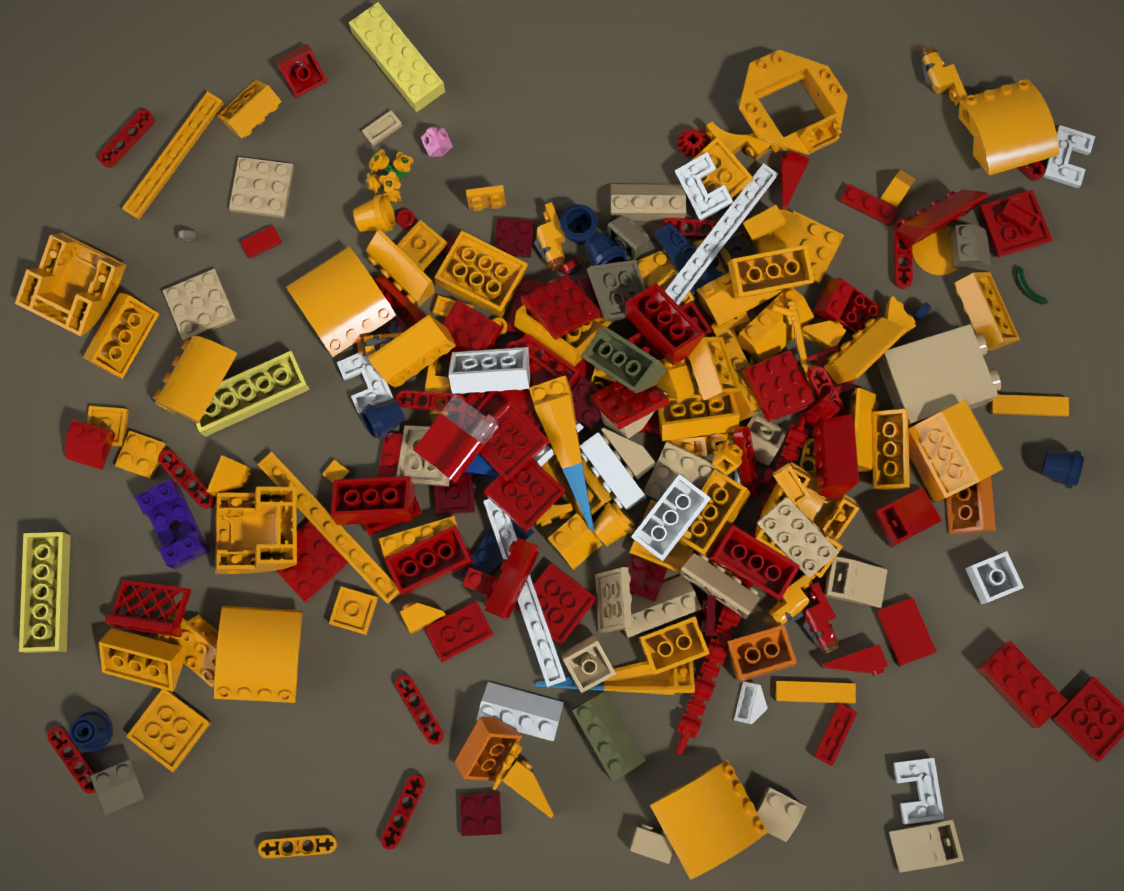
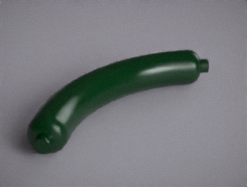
M1018 266L1016 278L1021 290L1034 302L1041 305L1047 304L1046 298L1031 290L1025 281L1023 269L1021 266Z

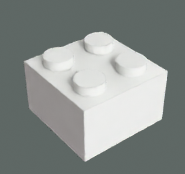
M1007 551L965 568L981 605L1024 588Z

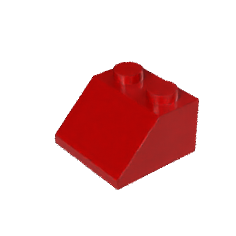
M307 43L274 60L295 98L328 81Z
M72 419L66 435L65 459L103 470L116 434L109 430Z

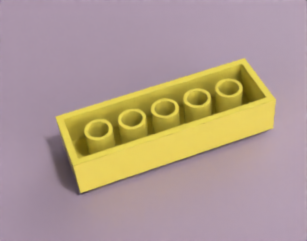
M379 2L349 22L352 34L416 113L445 92L444 82Z
M289 351L222 381L201 420L196 424L199 432L206 437L310 390L293 352Z
M64 532L23 534L19 652H67L71 535Z

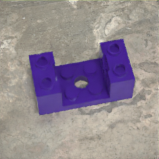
M169 479L135 496L142 513L150 518L162 547L158 549L166 566L177 569L210 552L178 483ZM174 521L180 522V528L177 531H172L171 524Z

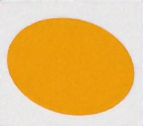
M779 209L786 220V224L772 231L773 238L771 239L768 234L755 241L751 239L757 252L760 254L799 246L804 235L803 224L799 217L790 211Z
M946 226L912 246L913 257L924 271L933 275H947L958 269L953 268L949 237V232L953 229L952 227Z

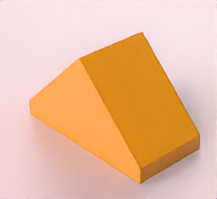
M900 169L880 200L897 208L916 179Z

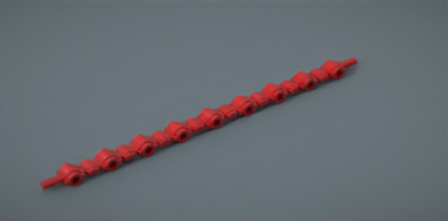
M807 409L802 410L797 425H790L784 441L789 445H784L780 455L784 458L783 460L778 458L774 472L788 463L797 462L801 452L797 449H803L809 430L804 428L807 418L803 414ZM771 480L767 492H770V494L778 483L776 480ZM764 495L758 513H762L770 495ZM758 516L754 525L755 528L757 527V521L759 520L760 516ZM752 529L750 536L755 537L756 530ZM735 576L742 582L741 585L745 588L752 587L749 583ZM723 605L718 618L722 625L717 624L714 636L717 638L716 640L711 638L707 647L710 654L704 656V658L708 659V662L704 661L700 673L703 676L697 675L694 682L695 693L690 694L694 696V700L690 698L686 707L689 713H683L676 731L682 734L675 751L676 754L683 756L689 737L695 739L702 722L698 716H703L707 705L703 704V702L710 701L716 682L712 681V678L717 679L720 667L717 664L723 665L729 650L728 644L725 643L726 641H731L734 633L731 627L737 628L741 618L739 614Z

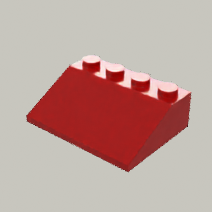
M964 189L957 193L952 191L944 196L945 200L940 201L938 199L930 204L931 208L927 210L922 208L915 213L916 216L912 219L910 217L903 219L896 231L908 249L965 216L990 195L988 192Z

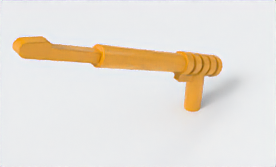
M797 301L788 302V308L773 304L771 311L787 316L788 325L793 327L800 365L803 368L804 377L814 394L813 387L807 376L809 365L800 326L801 321H799L800 316H798L799 311H797L798 306H796Z

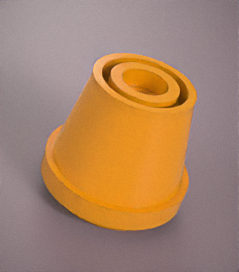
M382 194L374 196V199L353 210L356 226L361 233L378 231L379 229L384 232L393 230L395 225L394 211L389 199Z
M615 501L613 503L607 502L604 505V510L593 523L594 534L606 546L635 531V522Z

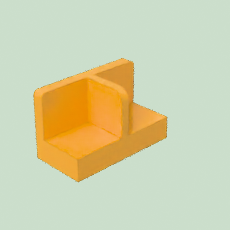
M777 205L743 222L744 228L753 241L768 234L770 239L773 238L771 232L786 224V220Z

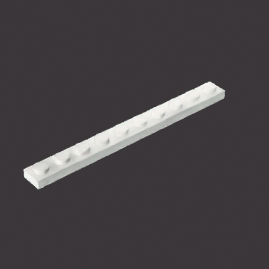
M764 163L753 176L754 180L743 189L665 290L678 305L778 176L777 172Z
M490 499L484 500L503 560H508L511 552H508L510 545L513 541H517L511 519ZM529 574L518 598V603L546 685L549 687L566 681Z

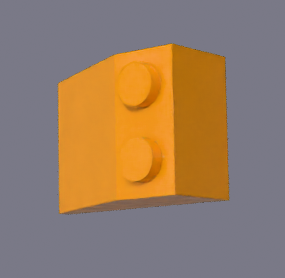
M524 759L521 762L517 760L502 781L552 818L554 812L535 773L531 770L533 766Z

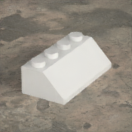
M528 347L452 352L449 369L452 394L529 389L530 365Z
M596 433L580 445L582 449L581 456L586 462L588 460L591 461L594 465L591 468L597 477L602 476L605 480L602 484L609 493L611 491L614 492L616 495L614 500L620 508L625 507L628 510L646 499L645 494L599 433Z
M678 474L631 537L663 561L711 498Z
M488 682L476 720L478 721L480 717L497 718L518 732L554 741L564 702Z

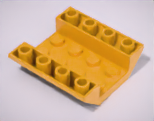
M966 399L908 429L909 457L934 503L1003 470L999 459Z

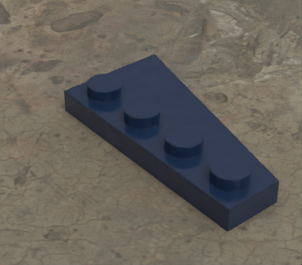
M670 223L653 233L672 265L679 273L697 248L693 247ZM713 263L708 266L690 290L693 296L697 294L696 289L724 275L713 266Z
M511 519L517 538L526 541L535 533L531 529L526 533ZM492 527L473 554L475 563L464 568L460 574L461 578L464 579L468 567L490 575L503 563L504 560Z

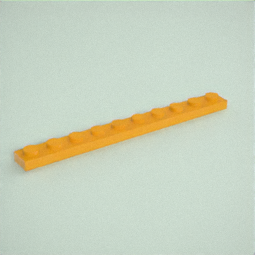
M273 452L269 453L257 464L278 487H296V507L387 604L400 594L393 580L341 525H336L331 514Z

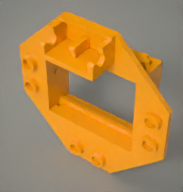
M777 50L749 64L740 98L739 110L758 139L769 142L775 153L780 150L786 151L791 149L809 155L838 141L840 138L839 135L842 133L841 126L848 95L827 65ZM800 81L824 116V119L783 137L759 99Z

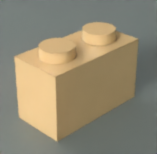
M642 824L641 827L636 826L629 850L669 864L674 849L663 830H661V833L653 832V827Z

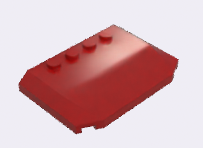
M529 334L524 335L523 338L508 343L504 348L528 347L530 365L529 388L562 376H567L570 388L572 389L581 375V371ZM529 389L486 391L482 393L470 392L467 396L469 402L468 409L460 414L457 424L472 436L511 400L539 430L543 427L534 408V402Z

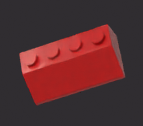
M657 283L626 301L625 316L673 366L688 357L705 336V332Z
M851 414L823 419L813 429L815 470L817 474L816 486L819 496L839 500L859 483L854 415Z
M456 525L385 558L400 595H408L475 563L470 549Z
M734 525L730 526L708 558L775 600H781L800 567Z
M517 538L516 542L513 541L508 551L511 554L508 560L504 559L500 570H502V573L493 582L492 588L494 590L492 595H488L483 606L486 607L484 611L506 621L509 620L541 550L538 545Z

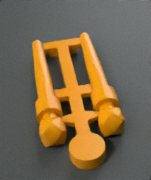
M519 742L514 744L510 754L504 761L503 767L493 783V790L497 789L522 751L523 747L520 746Z

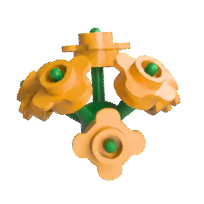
M381 149L371 158L369 168L371 169V174L375 172L380 173L382 170H385L387 175H382L379 178L377 174L370 175V173H367L366 186L376 194L378 193L377 189H380L381 183H383L385 191L383 196L387 197L391 204H395L397 201H401V192L395 189L401 187L399 180L407 176V172L411 169L410 165L413 164L414 160L412 157L398 152L396 160L393 161V166L395 167L393 168L389 165V157Z

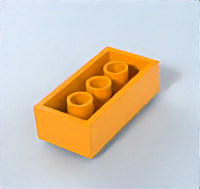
M807 245L734 258L728 261L735 299L814 283Z

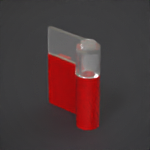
M454 395L413 451L440 470L446 477L457 483L499 427L496 425L498 421L489 414L485 417L457 395Z

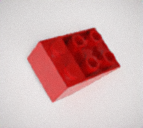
M835 278L828 279L812 312L825 321L840 323L847 332L854 335L857 331L865 328L864 324L872 318L876 320L882 307L844 279Z
M923 487L882 507L872 514L891 548L942 521Z

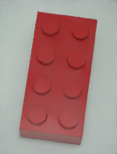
M410 476L334 480L331 516L336 525L412 522L415 485Z
M1012 641L1001 644L976 668L1032 728H1040L1068 701Z

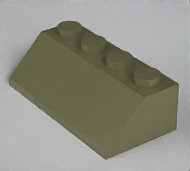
M604 325L581 355L583 359L636 394L655 386L667 371L659 360Z
M606 691L572 710L612 782L646 761Z

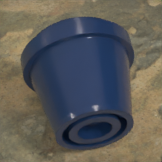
M582 204L568 207L560 218L562 233L575 244L585 243L596 233L598 227V219L595 212L590 207ZM577 227L582 228V231L577 232L575 229Z
M605 232L594 234L584 245L592 266L626 260V250L616 244Z
M393 397L371 405L367 403L362 406V411L360 412L372 437L379 440L386 438L392 429L405 420L400 405Z
M1047 450L1041 475L1065 485L1066 488L1072 489L1073 485L1077 486L1084 456L1078 450H1074V452Z
M86 712L80 715L70 727L72 741L78 748L87 752H95L105 748L113 736L112 722L101 712ZM85 728L89 729V733L87 735L83 734V730Z

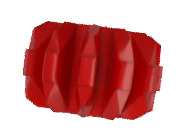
M692 126L690 131L684 129L683 134L680 133L678 135L677 146L680 147L679 153L685 152V158L691 155L693 159L695 154L698 155L708 144V139L705 138L706 133H700V127L695 131Z

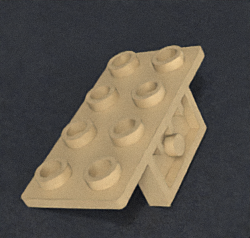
M788 497L781 500L757 521L765 533L794 563L800 566L799 568L809 578L838 554V550L826 539L817 525L798 505L795 506Z

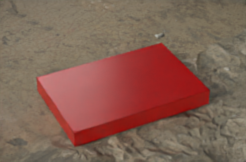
M913 597L876 611L899 667L936 653V649Z
M477 601L424 627L441 663L494 636Z

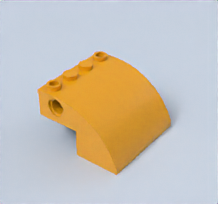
M1029 79L1020 80L1017 83L1003 85L1000 88L985 90L982 93L968 95L965 98L959 99V119L974 137L973 156L989 176L1059 155L1057 132L1050 110L1041 93Z
M64 233L52 234L49 236L39 267L26 269L15 304L79 336H83L98 322L107 310L119 287L127 264Z
M350 246L286 286L332 357L396 317L395 312Z
M192 336L190 340H185L181 347L184 352L181 357L176 356L172 363V366L175 368L172 373L167 372L162 381L165 383L163 389L158 388L153 399L156 400L155 405L174 415L178 413L198 424L234 361L237 352L206 338Z
M791 462V467L810 494V497L798 504V506L817 525L826 539L839 553L843 547L839 538L860 509L854 499L846 494L839 500L819 496L816 486L817 477ZM778 483L770 494L759 520L787 497ZM757 524L754 538L790 559ZM835 557L818 570L815 575L821 578Z
M256 487L255 493H217L215 574L262 573L297 565L296 487Z
M222 606L216 650L214 699L295 703L303 610Z
M728 760L711 767L692 781L672 790L650 805L690 880L732 858L768 833L764 822L760 819L754 804L750 801L744 786L740 783L734 768Z

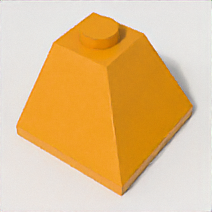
M221 455L206 492L217 498V493H234L244 488L246 483L248 484L251 480V469Z

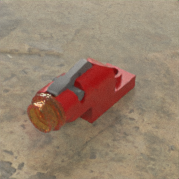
M817 582L808 587L810 590L808 595L812 602H816L817 605L804 611L805 623L803 628L814 643L820 647L821 651L823 650L827 654L839 648L837 644L839 641L835 636L833 626L828 622L836 618V615Z

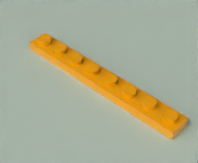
M208 91L122 207L126 213L140 220L224 103L221 99Z

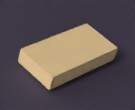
M390 110L363 129L362 133L374 147L403 125L393 111Z

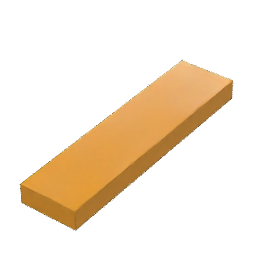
M998 394L991 401V414L1068 417L1069 397Z
M776 681L775 701L856 704V683Z

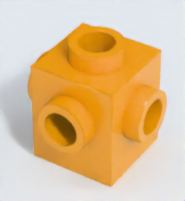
M729 440L719 444L713 452L712 465L726 476L737 469L742 463L743 450Z

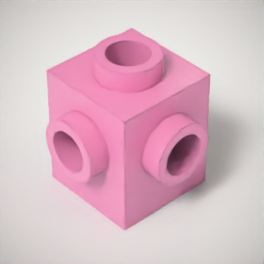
M430 127L421 137L429 157H442L453 147L445 128Z

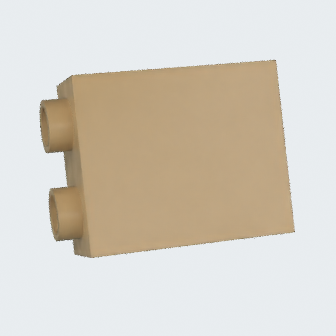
M971 324L889 349L876 360L893 409H908V429L965 399L970 409L986 405L998 396L997 391L1001 389V381L997 371L994 368L988 369L983 355L987 354L985 338L981 333L974 334Z

